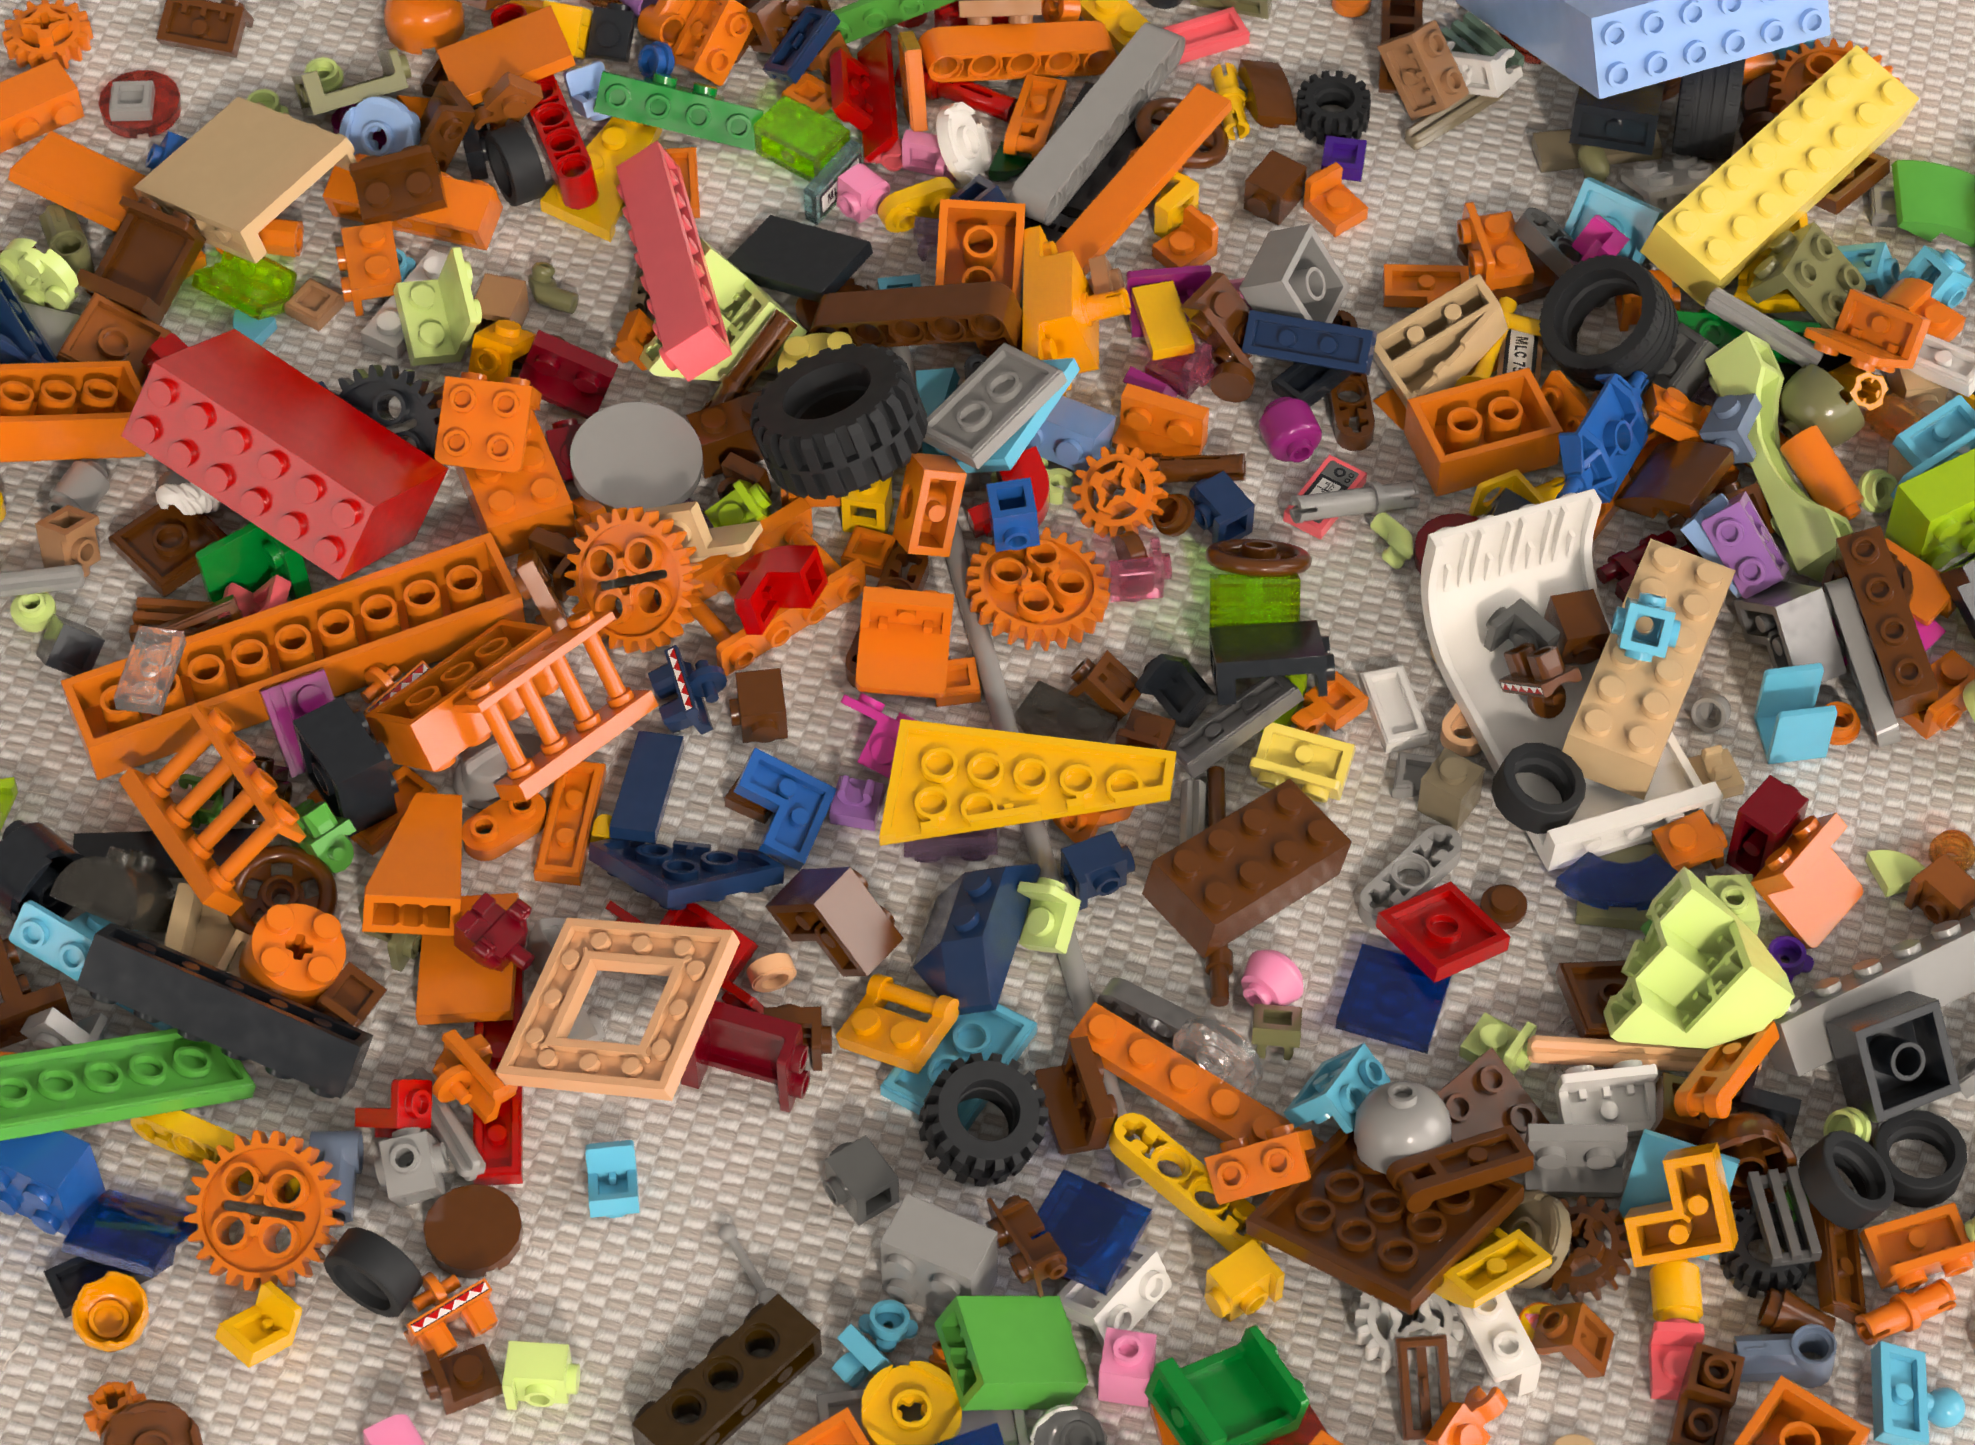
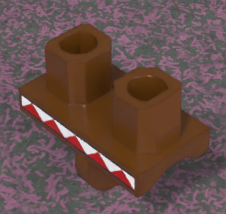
M1523 643L1504 653L1510 674L1499 679L1502 691L1505 693L1526 695L1528 707L1534 715L1540 718L1551 719L1558 716L1566 704V691L1562 683H1577L1583 679L1579 667L1563 664L1558 647L1547 646L1536 650L1534 644Z

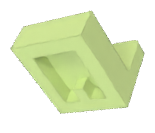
M1039 877L1037 883L1019 882L1017 891L1031 899L1019 941L1021 946L1034 951L1066 954L1081 900L1065 892V884L1045 877Z
M1484 1012L1461 1044L1459 1056L1473 1063L1492 1047L1513 1075L1516 1074L1519 1068L1526 1071L1532 1064L1527 1057V1044L1529 1038L1535 1036L1537 1026L1528 1021L1523 1029L1518 1031Z

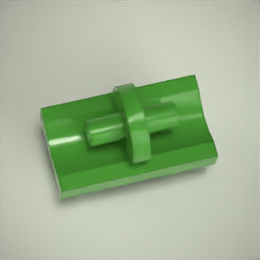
M307 799L294 807L300 816L297 823L306 837L300 843L289 839L291 845L304 849L307 854L319 857L332 873L344 871L351 864L354 857L353 845L344 836L351 835L357 831L350 819L334 816L324 801L315 803L313 799Z

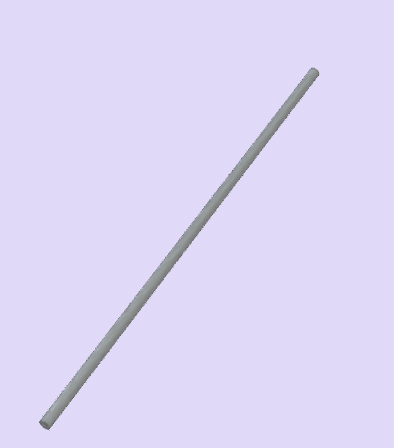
M909 346L889 347V350L902 357L907 363L917 388L916 370ZM922 446L917 453H923ZM957 518L950 557H946L973 656L975 657L994 730L1019 733L988 624L979 625L980 612H970L971 599L965 598L967 586L965 579L967 569L970 567V560ZM1044 820L1021 824L1032 864H1038L1041 869L1039 877L1061 882ZM1073 928L1066 954L1057 953L1078 1024L1095 1002L1075 928ZM1104 1068L1103 1083L1107 1094H1113L1115 1097L1119 1118L1126 1114L1127 1111L1116 1075ZM1134 1135L1130 1137L1125 1136V1138L1131 1142L1134 1140ZM1114 1155L1123 1188L1133 1190L1142 1187L1146 1181Z

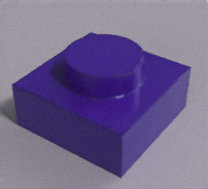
M1326 136L1321 169L1323 170L1337 162L1343 167L1342 180L1361 182L1367 140Z

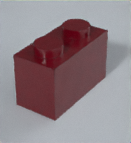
M1769 775L1738 809L1726 864L1742 874H1752L1754 879L1766 865L1765 861L1784 845L1791 837L1796 825L1804 820L1809 799L1803 796L1794 786L1784 784L1772 775Z

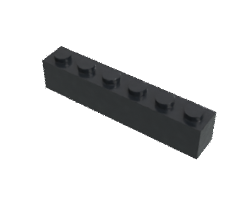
M114 923L108 924L95 933L77 982V986L89 990L90 996L97 1001L107 1004L119 1003L133 1009L134 1015L144 1021L168 1024L177 1028V1033L188 1040L196 1042L205 1040L221 1047V1052L232 1059L241 1061L249 1059L265 1066V1071L270 1075L285 1080L296 1079L309 1085L311 1092L324 1098L332 1099L337 1097L341 1099L355 1086L374 1036Z

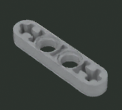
M1847 577L1824 583L1825 594L1830 599L1833 608L1832 618L1839 638L1844 645L1845 656L1874 741L1878 748L1901 742L1899 726Z

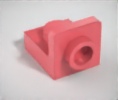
M1672 1318L1653 1324L1648 1343L1650 1399L1678 1400L1693 1347L1696 1342H1703L1705 1335L1704 1324L1690 1323L1681 1318Z

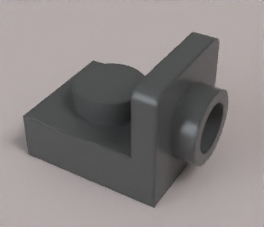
M1520 598L1507 609L1505 607L1499 608L1488 619L1486 623L1488 630L1484 647L1492 652L1508 639L1513 643L1514 647L1523 643L1534 644L1536 650L1547 646L1557 647L1561 632Z

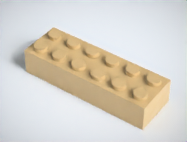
M1650 538L1622 607L1625 608L1627 597L1638 599L1640 592L1667 598L1665 606L1672 607L1676 612L1675 620L1681 621L1678 640L1675 648H1667L1665 658L1653 656L1652 662H1646L1624 656L1626 649L1619 648L1616 642L1618 635L1610 633L1562 749V752L1572 757L1580 767L1584 778L1636 798L1645 799L1736 570ZM1646 616L1640 617L1636 621V630L1641 633L1650 631L1653 626L1652 619Z

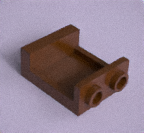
M122 196L119 204L127 211V215L95 273L80 269L77 274L79 282L77 287L89 298L96 292L160 325L206 239L194 228L196 222L189 216L175 210L171 215L162 212V207L142 196L139 197L138 201Z

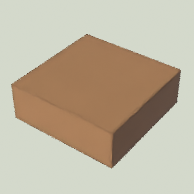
M309 278L284 304L286 315L319 332L345 306L342 294Z

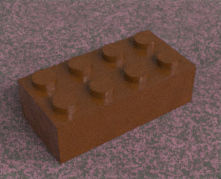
M1288 779L1153 860L1142 895L1204 959L1222 946L1235 940L1338 876L1352 841L1291 779Z

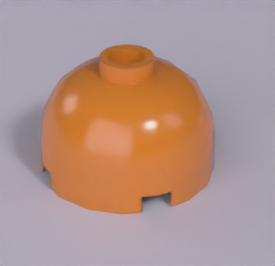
M386 0L384 24L390 42L402 51L423 55L422 49L435 47L436 51L458 42L464 33L465 12L461 2L455 0Z

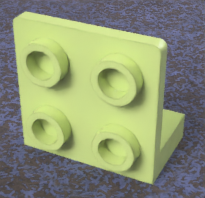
M451 247L437 280L398 282L395 285L393 293L411 366L461 362L467 346L472 343V335L476 326L481 323V305L478 299H473L471 291L472 268L469 261H464L461 247Z

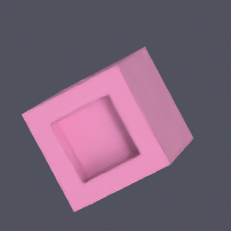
M1107 1327L1099 1369L1098 1400L1148 1408L1149 1399L1144 1392L1155 1367L1156 1334Z

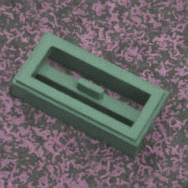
M1470 12L1463 15L1462 22L1458 19L1453 21L1451 29H1448L1446 26L1441 29L1446 41L1455 42V46L1451 51L1494 56L1503 48L1514 49L1515 54L1508 58L1505 68L1513 65L1524 67L1525 56ZM1459 36H1461L1469 44H1471L1475 48V50L1472 47H1470L1467 43H1465L1461 38H1459Z

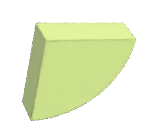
M1893 850L1869 851L1865 859L1885 897L1908 891L1911 879L1925 869L1920 862L1911 856Z

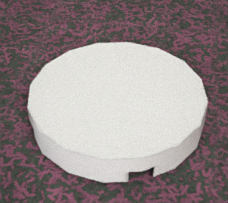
M957 102L944 106L939 111L936 132L940 152L948 170L958 182L966 185L978 174L985 178L988 177L985 171L989 170L991 166L992 153L985 127L981 122L976 124L971 115L976 114L973 108L963 102Z

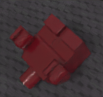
M485 892L474 903L471 910H468L454 925V946L476 963L488 969L502 972L512 962L524 971L535 958V955L524 948L528 934L527 918L530 916L532 908L518 898L505 910L496 903V899Z

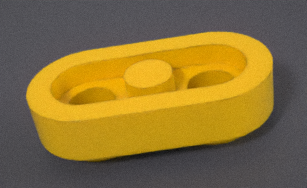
M947 177L932 178L888 195L878 207V217L890 232L909 231L914 227L938 219L940 199H949L958 190Z

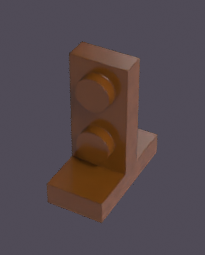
M1 936L0 993L4 1002L0 1003V1049L29 1039L20 1032L27 1018L51 1007H54L73 1021L61 983L58 982L32 992L25 973L18 976L14 973L12 966L20 964L14 944L9 941V937L2 940Z

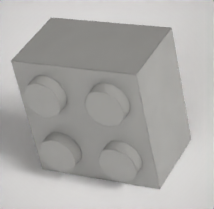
M1306 224L1269 231L1239 289L1246 302L1249 303L1254 311L1332 324L1350 285L1313 226Z
M908 1193L906 1194L880 1240L882 1290L887 1291L893 1299L900 1303H915L929 1309L938 1318L955 1296H989L998 1281L997 1231Z

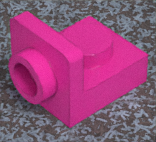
M1595 215L1572 243V247L1583 255L1581 260L1586 261L1588 258H1594L1595 256H1617L1630 239L1600 215Z

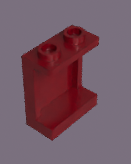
M714 1001L681 1078V1084L699 1089L708 1067H715L778 1085L780 1110L790 1113L796 1098H804L811 1075L810 1071L805 1070L809 1047L803 1044L802 1025Z

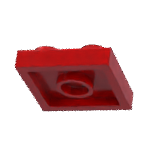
M1451 881L1378 912L1375 926L1434 983L1508 951L1511 937Z

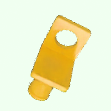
M1518 469L1479 483L1469 509V514L1476 517L1485 514L1489 505L1505 488L1510 489L1535 505L1555 500L1557 494L1560 493L1564 484L1559 486L1558 484L1564 483L1565 478L1558 476L1551 481L1534 487ZM1500 487L1495 497L1487 502H1483L1488 493Z

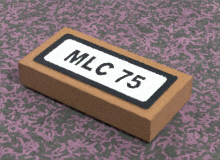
M1509 329L1499 351L1497 376L1529 367L1539 385L1543 353L1541 337Z

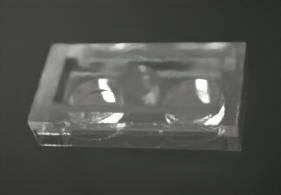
M139 625L113 698L116 709L155 715L162 714L186 645L184 631Z

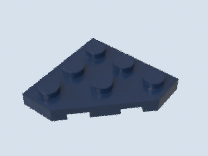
M615 838L590 842L589 860L606 870L608 875L619 878L632 886L634 891L645 894L659 903L660 907L667 910H681L686 908L687 904L699 901L718 902L724 900L727 895L741 892L760 893L764 890V887L784 882L785 866L762 852L753 849L739 848L736 856L729 852L711 851V844L674 840L672 848L663 844H647L646 842Z

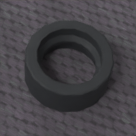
M517 122L487 132L485 148L489 165L505 200L511 206H519L545 196L546 180L535 145L526 129Z
M1524 743L1513 748L1502 762L1493 778L1491 793L1496 807L1506 820L1522 830L1535 834H1547L1548 830L1565 826L1570 822L1585 798L1586 782L1580 767L1572 757L1562 752L1559 748L1544 743ZM1530 772L1544 777L1556 787L1563 802L1560 804H1546L1536 801L1518 785L1515 774Z
M1910 1110L1886 1120L1881 1124L1872 1145L1874 1150L1882 1157L1891 1173L1895 1188L1893 1201L1907 1207L1927 1208L1943 1203L1955 1193L1967 1163V1147L1959 1130L1946 1118L1929 1111ZM1906 1139L1921 1140L1933 1145L1943 1154L1947 1167L1940 1176L1930 1179L1915 1178L1902 1172L1893 1164L1889 1156V1150L1895 1142Z
M1844 1130L1830 1132L1800 1157L1798 1172L1801 1185L1807 1197L1822 1216L1836 1226L1849 1230L1863 1228L1886 1211L1893 1203L1895 1188L1890 1171L1874 1148L1856 1134ZM1836 1167L1842 1170L1851 1180L1857 1193L1851 1190L1842 1180Z
M359 1227L348 1228L323 1262L327 1274L347 1296L364 1308L389 1318L399 1317L423 1284L420 1271L407 1255L387 1239Z

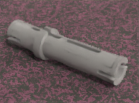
M1414 480L1385 485L1377 481L1367 482L1362 488L1308 495H1292L1289 505H1298L1299 508L1289 509L1295 523L1365 513L1375 517L1377 514L1385 513L1387 510L1417 508L1420 498H1411L1410 495L1420 494V490Z

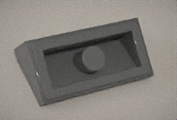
M1680 323L1678 326V339L1672 355L1668 358L1669 360L1664 364V367L1649 380L1640 394L1643 403L1645 404L1643 396L1652 383L1665 389L1668 387L1675 388L1691 400L1710 374L1705 359L1720 349L1700 334Z

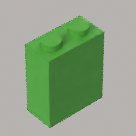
M955 1296L934 1322L962 1411L1050 1409L1057 1405L1070 1404L1088 1384L1086 1367L1080 1358L1072 1335L1071 1322L1065 1314L1060 1296H1043L1041 1298L1039 1296Z

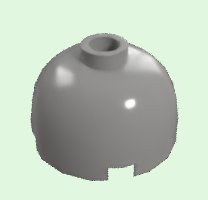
M1393 1081L1381 1084L1368 1093L1356 1111L1354 1142L1357 1146V1154L1360 1160L1371 1169L1386 1174L1389 1165L1398 1159L1450 1144L1452 1130L1450 1113L1439 1095L1426 1085L1413 1081Z

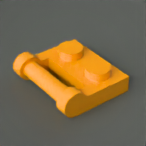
M876 973L868 982L865 996L835 1036L840 1048L918 1074L959 1016V1000L946 995H941L937 998L895 984L892 977ZM889 1001L931 1015V1017L925 1023L883 1008Z

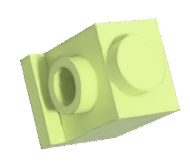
M508 1342L502 1383L506 1408L508 1410H517L518 1401H526L537 1407H548L554 1403L568 1404L569 1394H578L580 1364H572L569 1344Z

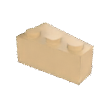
M1478 274L1377 334L1373 356L1377 366L1407 409L1408 399L1455 387L1456 381L1462 376L1467 375L1508 330L1501 304L1481 275Z

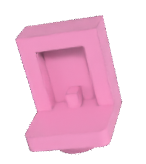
M906 129L902 139V169L935 177H947L955 182L956 179L950 173L942 158L937 135L913 132V130Z

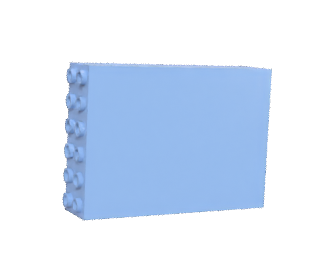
M1456 0L1457 4L1598 99L1831 35L1828 0Z

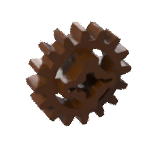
M1580 1195L1577 1200V1206L1570 1207L1565 1198L1560 1199L1570 1215L1572 1234L1569 1251L1561 1267L1548 1281L1540 1286L1543 1290L1551 1288L1556 1299L1560 1301L1568 1292H1570L1575 1302H1582L1584 1293L1591 1292L1596 1301L1602 1299L1600 1288L1607 1286L1616 1291L1619 1289L1615 1276L1617 1274L1629 1276L1631 1273L1627 1262L1624 1260L1632 1258L1626 1227L1623 1224L1624 1218L1617 1208L1609 1212L1605 1200L1601 1198L1595 1202L1593 1207H1590L1585 1195ZM1605 1229L1611 1236V1249L1607 1248L1604 1244L1606 1240L1603 1234Z

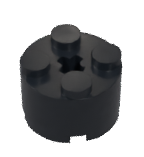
M22 820L14 821L5 829L0 841V911L13 922H16L23 904L32 900L63 918L75 906L85 890L87 881L82 877L83 866L89 869L88 860L47 825L39 822L26 824Z

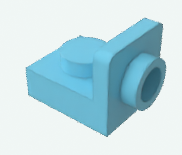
M1886 242L1837 246L1850 263L1859 270L1866 281V285L1875 286L1879 298L1899 281L1897 279L1900 275L1899 263L1896 258H1892Z

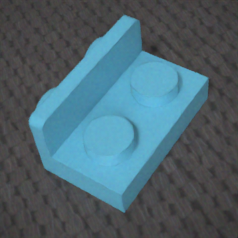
M1365 1043L1360 1044L1322 1062L1284 1111V1115L1290 1123L1294 1124L1295 1128L1312 1120L1315 1124H1320L1333 1116L1344 1133L1348 1134L1354 1131L1356 1111L1371 1090L1381 1084L1389 1083L1390 1078L1382 1064L1375 1059Z

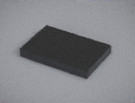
M770 215L727 260L757 286L819 303L820 298L825 294L836 293L873 254L870 241Z

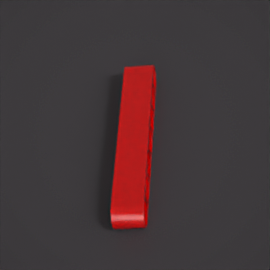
M503 4L497 7L490 16L492 27L494 28L525 16L527 12L519 4ZM553 74L534 82L541 85L543 98L526 117L563 203L571 209H583L597 201L599 197L598 186L589 154Z

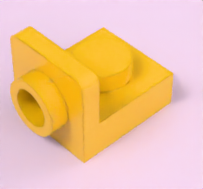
M1177 172L1160 191V196L1155 202L1153 213L1155 214L1154 234L1161 238L1183 224L1184 208L1192 204L1198 209L1199 183L1192 180L1188 175Z

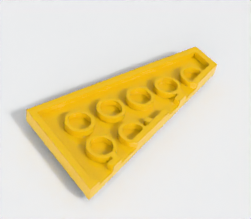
M901 719L879 835L880 846L1169 801L1171 799L1175 771L1176 751Z

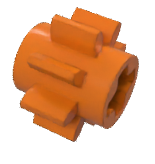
M109 1381L100 1386L93 1395L87 1397L93 1410L87 1411L83 1416L90 1432L96 1431L99 1439H101L104 1429L115 1414L125 1406L147 1400L144 1393H137L133 1381H129L126 1384Z

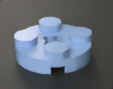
M384 96L369 97L363 99L356 107H351L345 113L340 125L339 134L344 135L352 143L355 150L353 155L360 153L368 156H384L399 152L408 146L419 145L421 122L415 112L409 111L402 102L394 98ZM383 129L387 142L380 150L378 149V141L373 139V133L380 132Z

